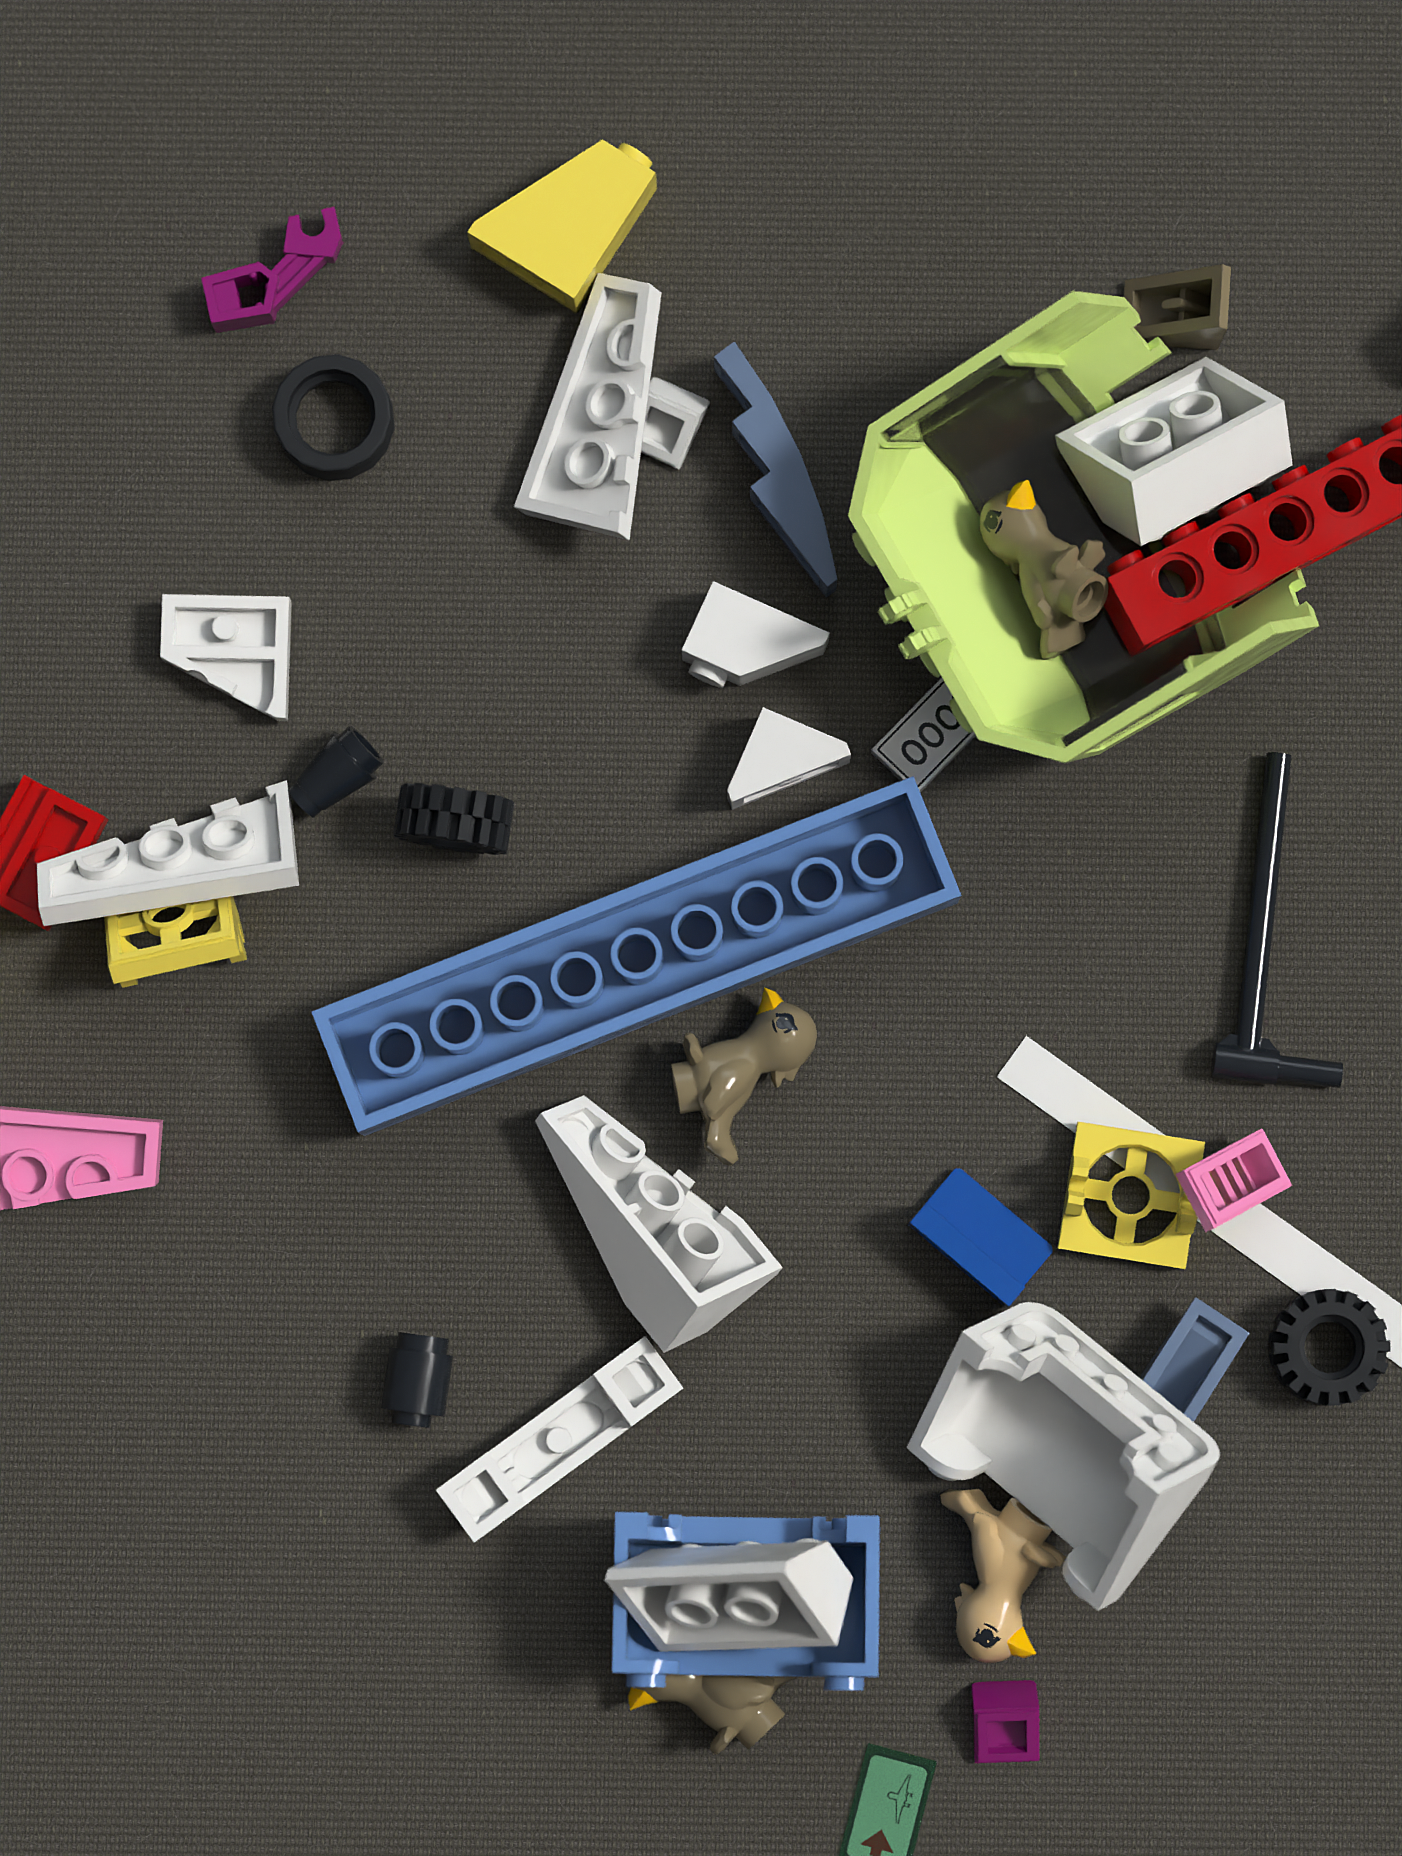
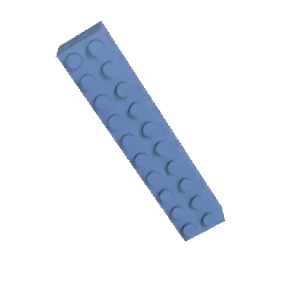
M914 776L319 1008L312 1011V1015L358 1133L366 1136L958 904L961 893Z

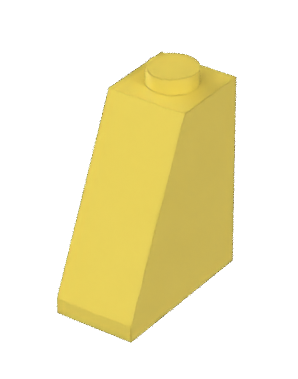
M602 139L474 221L468 230L471 248L577 313L592 290L597 274L603 273L657 190L656 172L650 169L652 162L642 152L628 144L621 143L617 149Z

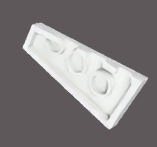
M602 273L597 274L514 505L516 509L525 515L630 540L661 301V292L651 284Z
M287 780L265 787L267 797L240 806L235 797L211 805L212 815L177 826L174 818L151 825L150 831L141 839L124 844L115 837L37 863L38 905L43 926L299 886L292 805Z

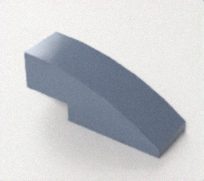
M1195 1297L1139 1378L1194 1422L1248 1337L1249 1332Z

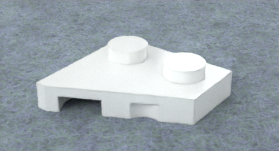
M162 594L160 657L164 662L277 721H288L292 601L290 597Z

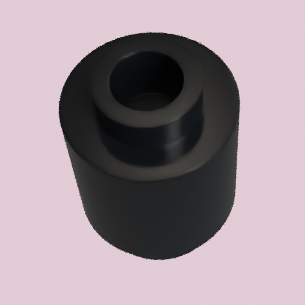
M398 1332L396 1348L389 1347L381 1408L393 1410L392 1423L430 1428L432 1415L445 1417L453 1356L447 1355L449 1339Z

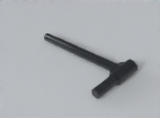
M1268 752L1266 753L1236 1035L1229 1034L1221 1042L1215 1043L1211 1077L1276 1085L1277 1081L1340 1088L1343 1076L1342 1062L1280 1055V1050H1277L1269 1039L1261 1038L1292 757L1286 753Z

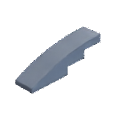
M733 342L714 356V371L745 410L743 414L732 421V435L764 475V477L750 486V499L823 595L828 597L836 591L837 575L824 517L804 461L773 398L741 350Z

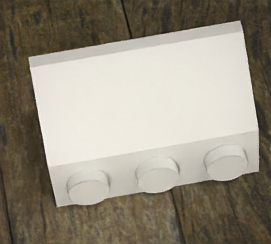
M1207 357L1055 435L1059 451L1102 522L1140 546L1164 537L1172 529L1199 515L1213 511L1219 504L1249 488L1263 484L1268 478L1293 465L1284 400Z
M800 1539L795 1543L760 1544L744 1541L730 1546L703 1547L696 1544H684L678 1548L650 1549L609 1568L605 1581L659 1652L837 1646L853 1577L828 1541Z

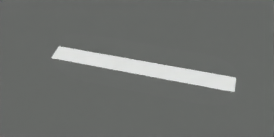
M1028 1036L1024 1038L997 1076L1074 1133L1077 1122H1085L1164 1135ZM1118 1148L1105 1154L1125 1169L1128 1148ZM1148 1151L1144 1174L1152 1180L1157 1190L1180 1193L1178 1182L1171 1167L1156 1153ZM1261 1203L1211 1230L1301 1296L1316 1290L1336 1289L1357 1294V1297L1364 1302L1368 1301L1376 1308L1374 1312L1378 1318L1383 1319L1387 1326L1384 1332L1386 1340H1390L1391 1352H1387L1386 1357L1402 1367V1305Z

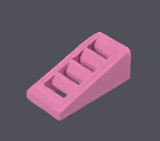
M1263 1129L1222 1148L1175 1174L1205 1232L1222 1225L1292 1186Z

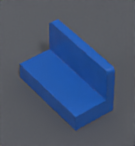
M956 1168L951 1172L907 1224L1005 1308L1009 1307L1023 1291L1024 1285L1053 1251L1052 1246L960 1168Z

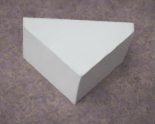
M763 707L727 789V798L732 810L849 764L851 753L848 745L844 741Z

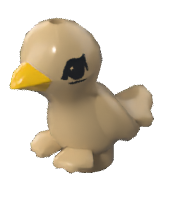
M980 1489L946 1490L941 1494V1503L949 1510L961 1515L972 1533L973 1561L979 1580V1586L975 1590L970 1585L961 1583L962 1596L954 1599L957 1610L956 1633L960 1645L970 1657L985 1663L1004 1661L1011 1656L1027 1658L1035 1655L1036 1652L1023 1627L1021 1602L1023 1593L1035 1578L1041 1566L1048 1568L1061 1567L1066 1559V1556L1057 1550L1055 1546L1044 1542L1052 1529L1015 1498H1011L1003 1510L998 1511L990 1505L985 1494Z

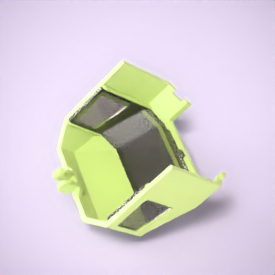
M1072 291L868 425L848 517L856 529L852 538L858 552L869 565H877L889 586L885 589L888 603L878 610L879 615L885 624H892L899 620L904 622L909 620L915 632L908 635L898 647L905 659H912L919 655L931 674L935 677L942 676L954 697L950 700V707L961 727L968 733L974 731L978 740L1064 763L1103 753L1114 745L1242 674L1319 626L1311 605L1307 601L1299 605L1296 592L1306 587L1301 569L1239 606L1235 607V605H1232L1133 657L1128 652L1103 605L1094 618L1087 622H1082L1086 635L1085 641L1073 646L1056 658L1042 659L1039 650L1041 628L1036 625L1023 597L1019 574L1012 572L1010 564L1005 565L1001 558H997L988 549L979 531L980 513L988 499L1003 490H1011L1017 482L1029 480L1035 501L1046 517L1048 530L1055 537L1070 545L1078 546L1079 550L1088 539L1091 541L1098 539L1103 542L1102 549L1106 555L1094 568V571L1106 579L1110 577L1106 567L1127 554L1140 549L1143 556L1147 558L1166 548L1161 540L1162 538L1140 546L1103 523L1059 451L1055 435L1114 405L1115 402L1110 395L1112 391L1172 353L1159 337L1147 343L1137 332L1134 326L1141 322L1140 316L1125 297ZM1186 523L1172 529L1171 531L1167 532L1166 535L1186 525ZM1170 570L1159 571L1158 581L1161 589L1171 597H1184L1186 587L1181 576Z

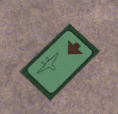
M868 1743L839 1856H913L937 1761Z

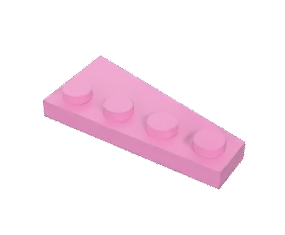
M0 1106V1210L36 1206L41 1203L72 1198L79 1199L156 1186L159 1183L163 1120Z

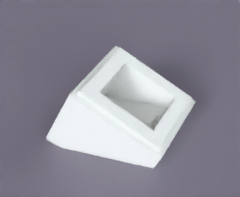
M652 378L649 386L641 453L680 469L710 402L660 378Z

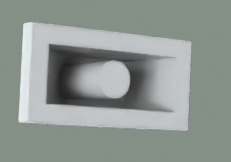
M713 581L682 648V660L692 664L689 673L701 681L723 688L726 680L741 686L823 655L829 643L830 633Z

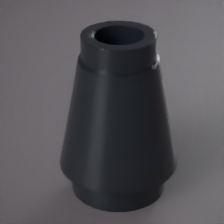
M348 726L341 734L333 731L299 776L297 782L288 791L296 803L308 815L315 818L322 810L325 811L375 780L377 777L374 772L384 764V761L376 749L359 731L352 726Z

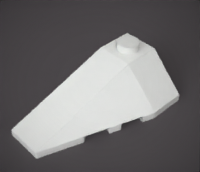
M583 1095L544 1111L535 1120L624 1304L664 1353L708 1332L773 1279L783 1268L741 1217L727 1206L719 1213L690 1190L695 1181L678 1169L671 1176L645 1155V1144L641 1139Z

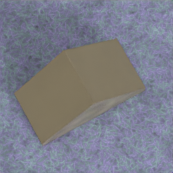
M1222 264L1125 280L1124 297L1137 311L1141 320L1134 328L1147 343L1159 337L1167 347L1218 350L1228 325L1231 267Z

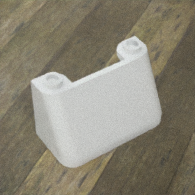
M1033 1302L1018 1304L962 1331L907 1446L908 1450L923 1461L929 1470L941 1479L948 1481L967 1480L983 1472L986 1473L1071 1545L1074 1549L1067 1555L1063 1563L1062 1574L1072 1592L1080 1599L1087 1601L1097 1611L1117 1601L1209 1479L1220 1455L1216 1442L1203 1429L1062 1314L1051 1307Z

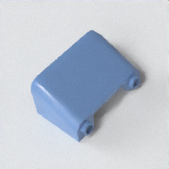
M615 1512L614 1566L650 1549L678 1548L684 1544L708 1547L737 1545L744 1541L774 1544L795 1543L800 1539H815L829 1542L852 1575L853 1581L837 1646L659 1652L614 1593L612 1673L626 1674V1687L666 1688V1675L824 1677V1690L864 1691V1678L878 1677L880 1516L846 1515V1518H832V1521H826V1517L753 1518L686 1517L682 1515H668V1519H662V1516L648 1515V1512Z

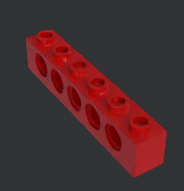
M1402 414L1382 425L1380 428L1385 436L1364 446L1360 437L1354 438L1326 454L1330 462L1329 465L1311 474L1306 465L1297 467L1271 483L1276 492L1256 502L1251 493L1245 494L1218 509L1217 513L1221 520L1200 530L1196 521H1193L1163 537L1161 540L1166 547L1165 549L1147 558L1143 556L1139 549L1107 566L1110 577L1106 579L1108 582V595L1104 607L1131 657L1273 585L1295 570H1302L1401 519L1402 484L1390 483L1382 476L1379 470L1380 458L1391 459L1402 469ZM1325 486H1335L1347 495L1349 500L1348 512L1335 511L1327 504L1324 497ZM1271 514L1283 515L1292 522L1295 529L1294 540H1282L1273 534L1269 526ZM1216 542H1226L1236 548L1240 556V567L1238 569L1225 568L1216 560L1214 555V544ZM1170 570L1179 574L1185 583V596L1175 598L1167 595L1159 585V571Z

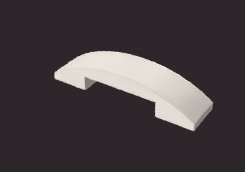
M644 1336L492 1450L482 1455L444 1483L436 1491L475 1543L682 1390L683 1387L646 1336Z

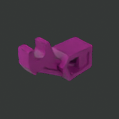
M335 207L320 209L325 221V227L316 236H308L302 232V222L299 214L289 216L283 251L285 257L272 270H269L260 262L201 278L210 321L216 333L275 323L277 312L326 263L336 262L343 240ZM261 282H265L266 295L264 304L258 302L253 307L242 308L238 289L251 285L258 287Z

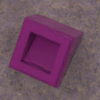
M1031 1680L973 1683L972 1718L975 1763L1039 1761V1701L1036 1683Z

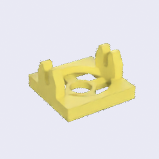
M233 896L104 917L108 968L113 983H120L122 988L138 985V978L227 958L230 959L231 963L247 960L243 944L245 942ZM179 907L185 910L180 917L170 922L160 923L152 920L158 912L167 908ZM218 915L215 923L205 935L182 940L181 932L187 929L194 920ZM148 931L153 935L160 936L161 944L138 949L131 944L129 935Z
M1077 1122L1057 1248L1186 1269L1190 1237L1196 1226L1197 1215L1175 1174L1203 1159L1205 1142ZM1118 1148H1128L1124 1171L1115 1174L1109 1182L1088 1178L1090 1168L1103 1155ZM1148 1151L1156 1153L1171 1167L1178 1182L1180 1193L1157 1190L1152 1180L1144 1174ZM1134 1176L1141 1179L1149 1190V1200L1146 1207L1136 1214L1121 1212L1115 1207L1112 1200L1114 1185L1124 1177ZM1085 1198L1105 1201L1109 1210L1117 1217L1114 1239L1105 1237L1092 1225L1084 1208ZM1152 1209L1177 1213L1173 1221L1160 1235L1143 1243H1134L1137 1220L1147 1216Z

